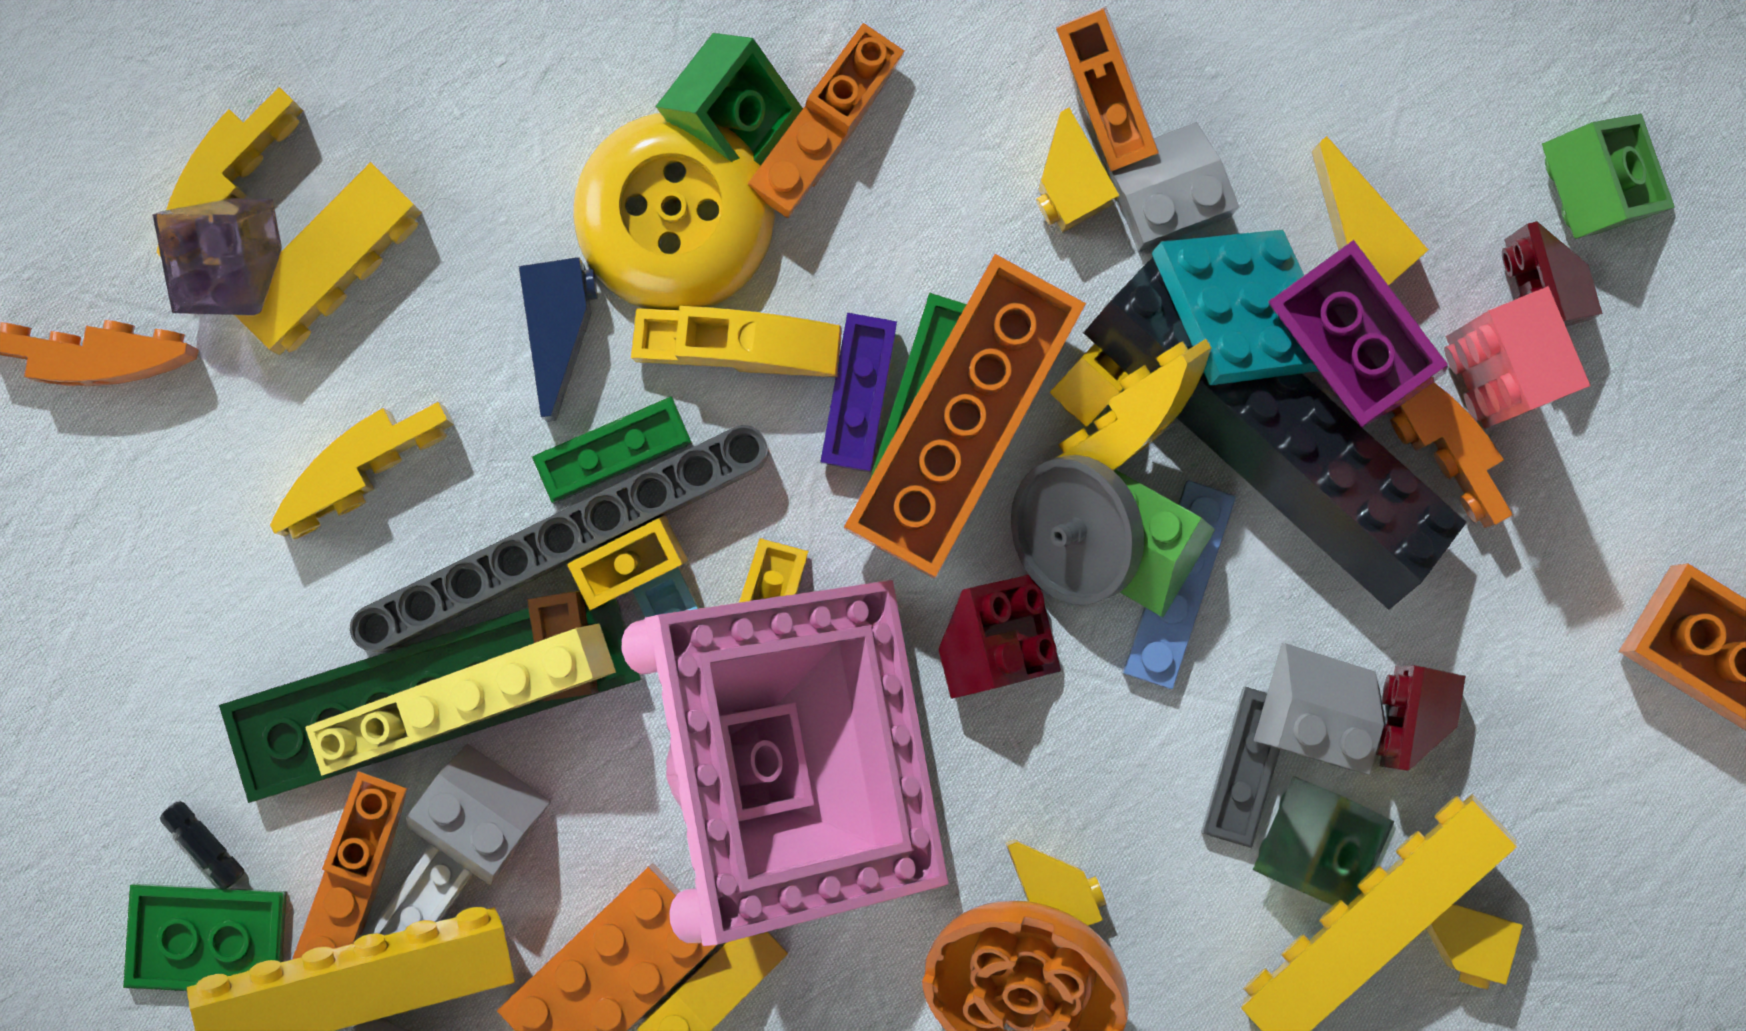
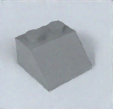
M1197 122L1155 137L1154 140L1159 151L1158 154L1122 168L1110 171L1106 158H1102L1108 176L1119 193L1118 202L1138 252L1156 246L1160 242L1172 240L1230 218L1239 208L1223 163Z
M1281 643L1254 741L1344 769L1370 775L1384 727L1376 671Z
M467 743L439 772L407 815V828L491 886L551 801Z

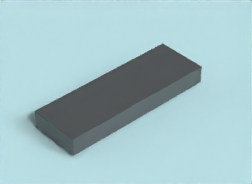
M1243 686L1201 833L1252 848L1280 749L1254 741L1267 693Z

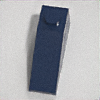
M580 257L518 266L540 415L546 422L557 421L592 314L590 300L598 299L594 270H585L584 263Z

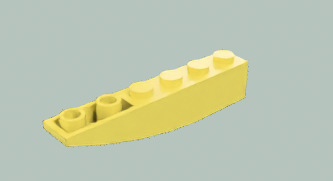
M598 623L569 630L311 724L305 728L322 776L611 675L616 673L600 624Z

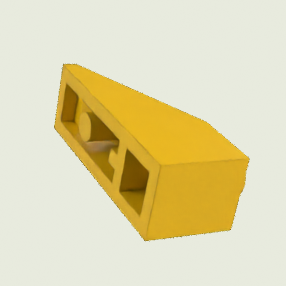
M1326 136L1312 150V156L1338 251L1354 240L1389 286L1429 249Z
M769 932L724 943L646 1017L637 1030L711 1031L788 955V952Z

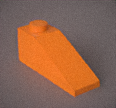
M1105 6L1057 26V33L1110 171L1158 154V148L1107 7Z

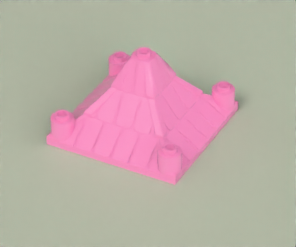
M893 580L659 614L630 624L624 631L622 653L630 668L639 674L658 672L659 681L663 689L662 699L667 727L671 733L670 747L666 760V777L671 793L683 811L684 821L688 829L687 839L692 867L696 874V888L685 889L678 893L672 901L670 908V923L673 932L680 940L686 943H702L703 946L718 945L949 885Z

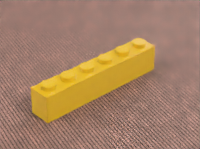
M1473 794L1464 801L1458 796L1454 797L1434 816L1439 822L1437 826L1425 836L1419 831L1415 832L1395 851L1401 857L1386 871L1380 865L1377 866L1357 885L1362 893L1349 905H1346L1342 900L1333 905L1319 919V922L1324 926L1310 940L1304 934L1294 940L1281 953V956L1286 961L1272 974L1264 968L1255 975L1243 988L1248 995L1244 998L1241 1009L1261 1031H1311L1516 849V839Z
M472 907L461 911L454 918L439 922L432 920L418 921L409 925L404 931L385 936L378 933L364 935L358 938L354 944L335 949L330 947L314 948L297 959L281 963L275 960L264 961L254 965L247 972L231 976L224 974L210 975L198 981L196 985L187 987V994L195 1031H335L515 983L504 928L496 908Z

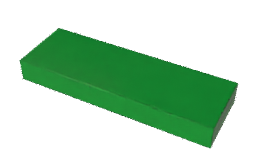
M670 396L532 456V459L551 503L555 504L693 443L674 399Z

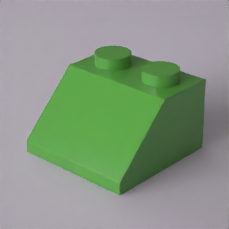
M1642 113L1594 121L1541 144L1546 156V171L1555 182L1562 201L1561 211L1563 219L1572 230L1575 239L1600 234L1675 208Z
M1115 469L1114 472L1127 485L1137 503L1144 528V550L1140 566L1132 581L1120 593L1157 615L1164 617L1215 529L1200 516Z

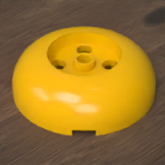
M661 113L643 116L619 127L607 136L589 157L578 179L573 203L575 233L578 245L590 269H593L596 277L621 299L642 309L679 310V306L711 307L739 291L759 269L772 240L775 209L767 205L748 185V182L761 165L754 161L753 152L748 145L729 128L715 124L740 157L733 162L695 136L667 122ZM675 162L681 163L686 169L685 177L678 183L669 182L664 177L667 165ZM642 196L646 199L648 206L642 215L633 216L626 211V202L630 197ZM671 199L674 203L678 200L682 205L680 212L673 216L666 215L663 208L664 203ZM711 200L719 206V214L712 221L702 220L697 214L698 206L703 201ZM668 233L677 235L681 241L680 248L673 254L663 253L659 248L661 237Z

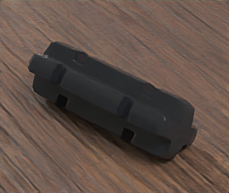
M184 802L173 803L162 813L160 822L171 834L174 832L179 835L177 841L204 870L210 869L212 873L209 876L220 888L227 889L234 885L244 874V868L233 856L228 858L225 855L227 849L201 821H194L193 817L195 814Z

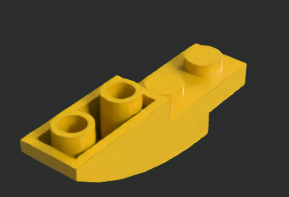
M280 87L244 122L228 109L208 131L191 155L169 199L160 229L156 253L166 262L176 267L181 261L183 263L192 261L204 249L206 242L203 239L217 225L224 227L239 214L242 209L239 203L247 195L233 181L239 175L243 178L251 174L263 160L261 153L274 140L280 142L287 138L298 126L299 120L297 117L303 110Z
M679 306V310L636 308L631 359L637 363L733 367L738 372L837 377L842 327L836 324L791 316L733 309Z
M1204 339L1190 349L1182 341L1156 358L1161 367L1150 373L1146 365L1120 380L1119 383L1124 391L1107 401L1112 410L1094 421L1098 431L1089 436L1086 430L1082 428L1058 444L1063 453L1056 458L1066 455H1082L1095 459L1114 470L1150 445L1179 415L1193 394L1204 372L1212 348L1208 341Z
M436 402L398 423L392 412L381 408L359 421L324 449L297 478L282 500L270 523L274 534L281 536L291 534L293 539H298L318 529L321 526L318 519L336 510L338 516L362 506L366 503L363 495L374 490L365 471L372 468L374 474L383 472L402 461L399 453L416 444L419 450H423L445 439L447 435L444 430L454 425L447 408L441 403Z

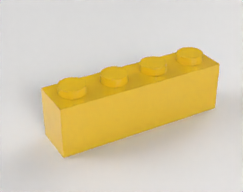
M370 162L226 308L269 350L278 355H281L285 350L289 353L293 352L309 337L311 331L308 327L321 314L325 317L332 314L344 302L347 295L343 291L357 277L360 280H364L379 267L383 260L379 255L393 241L396 244H400L414 232L418 226V222L415 219L422 212Z

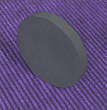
M1066 455L1046 461L1033 468L1017 488L1011 510L1013 542L1023 567L1042 590L1065 603L1089 605L1110 598L1128 586L1136 575L1142 560L1144 528L1139 508L1131 491L1112 469L1090 457Z

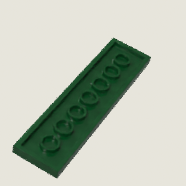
M617 597L592 610L589 609L584 599L588 626L600 624L616 673L597 679L599 692L549 701L541 699L321 776L305 728L306 726L534 644L529 608L220 704L219 708L248 803L642 680L641 674L630 668L622 653V638L627 628Z

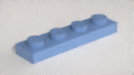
M1189 480L1185 482L1178 505L1203 518L1215 531L1165 616L1161 617L1144 607L1123 674L1173 689L1236 496Z

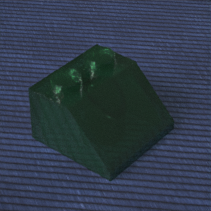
M1293 776L1287 791L1280 799L1279 809L1268 835L1259 848V856L1253 871L1332 906L1340 900L1349 905L1362 893L1357 885L1374 870L1395 821L1342 795Z

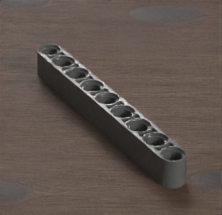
M746 425L733 427L362 607L351 619L349 629L351 638L358 647L367 651L384 652L392 650L660 517L678 511L756 473L764 466L768 458L766 440L759 430ZM741 437H751L759 445L757 457L745 464L733 460L731 456V446ZM705 459L712 464L713 474L705 485L694 486L686 480V468L693 460ZM659 481L665 485L667 491L664 503L653 509L644 507L639 497L642 487L648 482ZM606 503L617 505L621 514L618 525L612 530H599L594 522V514L597 508ZM557 526H569L574 534L572 547L564 553L553 552L548 542L551 531ZM512 548H522L528 557L527 567L521 574L510 576L504 570L503 557ZM475 570L482 581L481 589L474 597L466 599L458 592L457 581L463 572ZM427 592L434 599L435 610L427 620L420 621L412 614L411 605L415 596L419 593ZM380 614L387 620L389 630L384 640L379 643H373L366 635V623L374 615Z

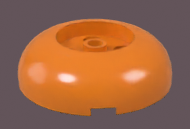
M1011 900L987 903L972 908L953 919L940 932L926 958L925 975L922 980L924 995L930 1010L946 1031H1008L1004 1029L1005 1023L1016 1029L1012 1031H1124L1129 1012L1128 985L1121 964L1112 949L1093 929L1081 920L1048 905Z

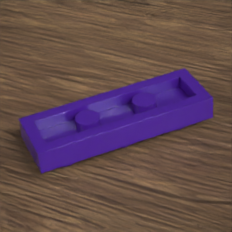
M847 312L839 355L838 374L835 377L820 464L871 472L897 321Z

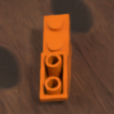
M862 23L808 96L805 107L748 182V185L767 205L786 218L790 217L812 186L815 187L856 129L901 60L905 50L865 23Z
M104 320L103 328L86 326L82 346L80 345L82 338L80 336L50 331V337L47 340L30 337L32 328L11 323H0V355L27 360L24 377L40 383L65 386H101L147 379L172 371L196 360L199 350L184 343L185 334L154 329L153 337L134 334V325L111 320Z
M1433 382L1407 402L1392 410L1395 416L1390 419L1391 425L1403 444L1411 443L1416 451L1434 442L1438 449L1434 452V458L1447 478L1455 477L1464 493L1460 496V502L1473 522L1481 521L1483 527L1486 528L1494 526L1513 515L1487 472L1488 469L1504 461L1503 457L1475 419L1450 394Z
M359 771L357 772L322 867L324 873L292 960L302 957L304 953L314 948L330 947L335 949L354 944L358 936L362 935L389 857L408 788Z

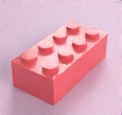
M1549 286L1488 310L1445 336L1449 344L1444 347L1448 364L1454 374L1461 373L1469 391L1464 394L1466 407L1476 422L1481 420L1484 429L1591 386Z

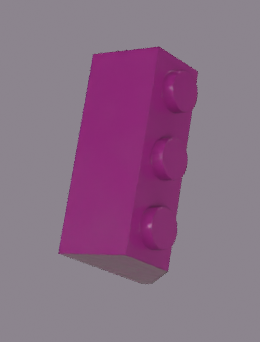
M1354 240L1268 301L1269 305L1361 428L1401 406L1446 374L1447 362Z

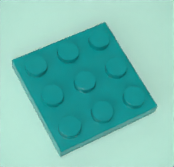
M1283 229L1163 241L1153 250L1152 256L1192 346L1206 339L1212 347L1204 369L1209 385L1319 371L1268 303V301L1304 276Z

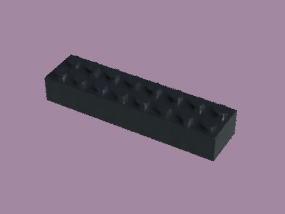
M1153 257L1113 297L1083 332L1129 375L1146 365L1150 373L1161 367L1156 358L1182 341L1188 349L1193 347ZM1203 372L1193 394L1176 417L1388 610L1424 581L1467 523L1302 373L1209 385Z

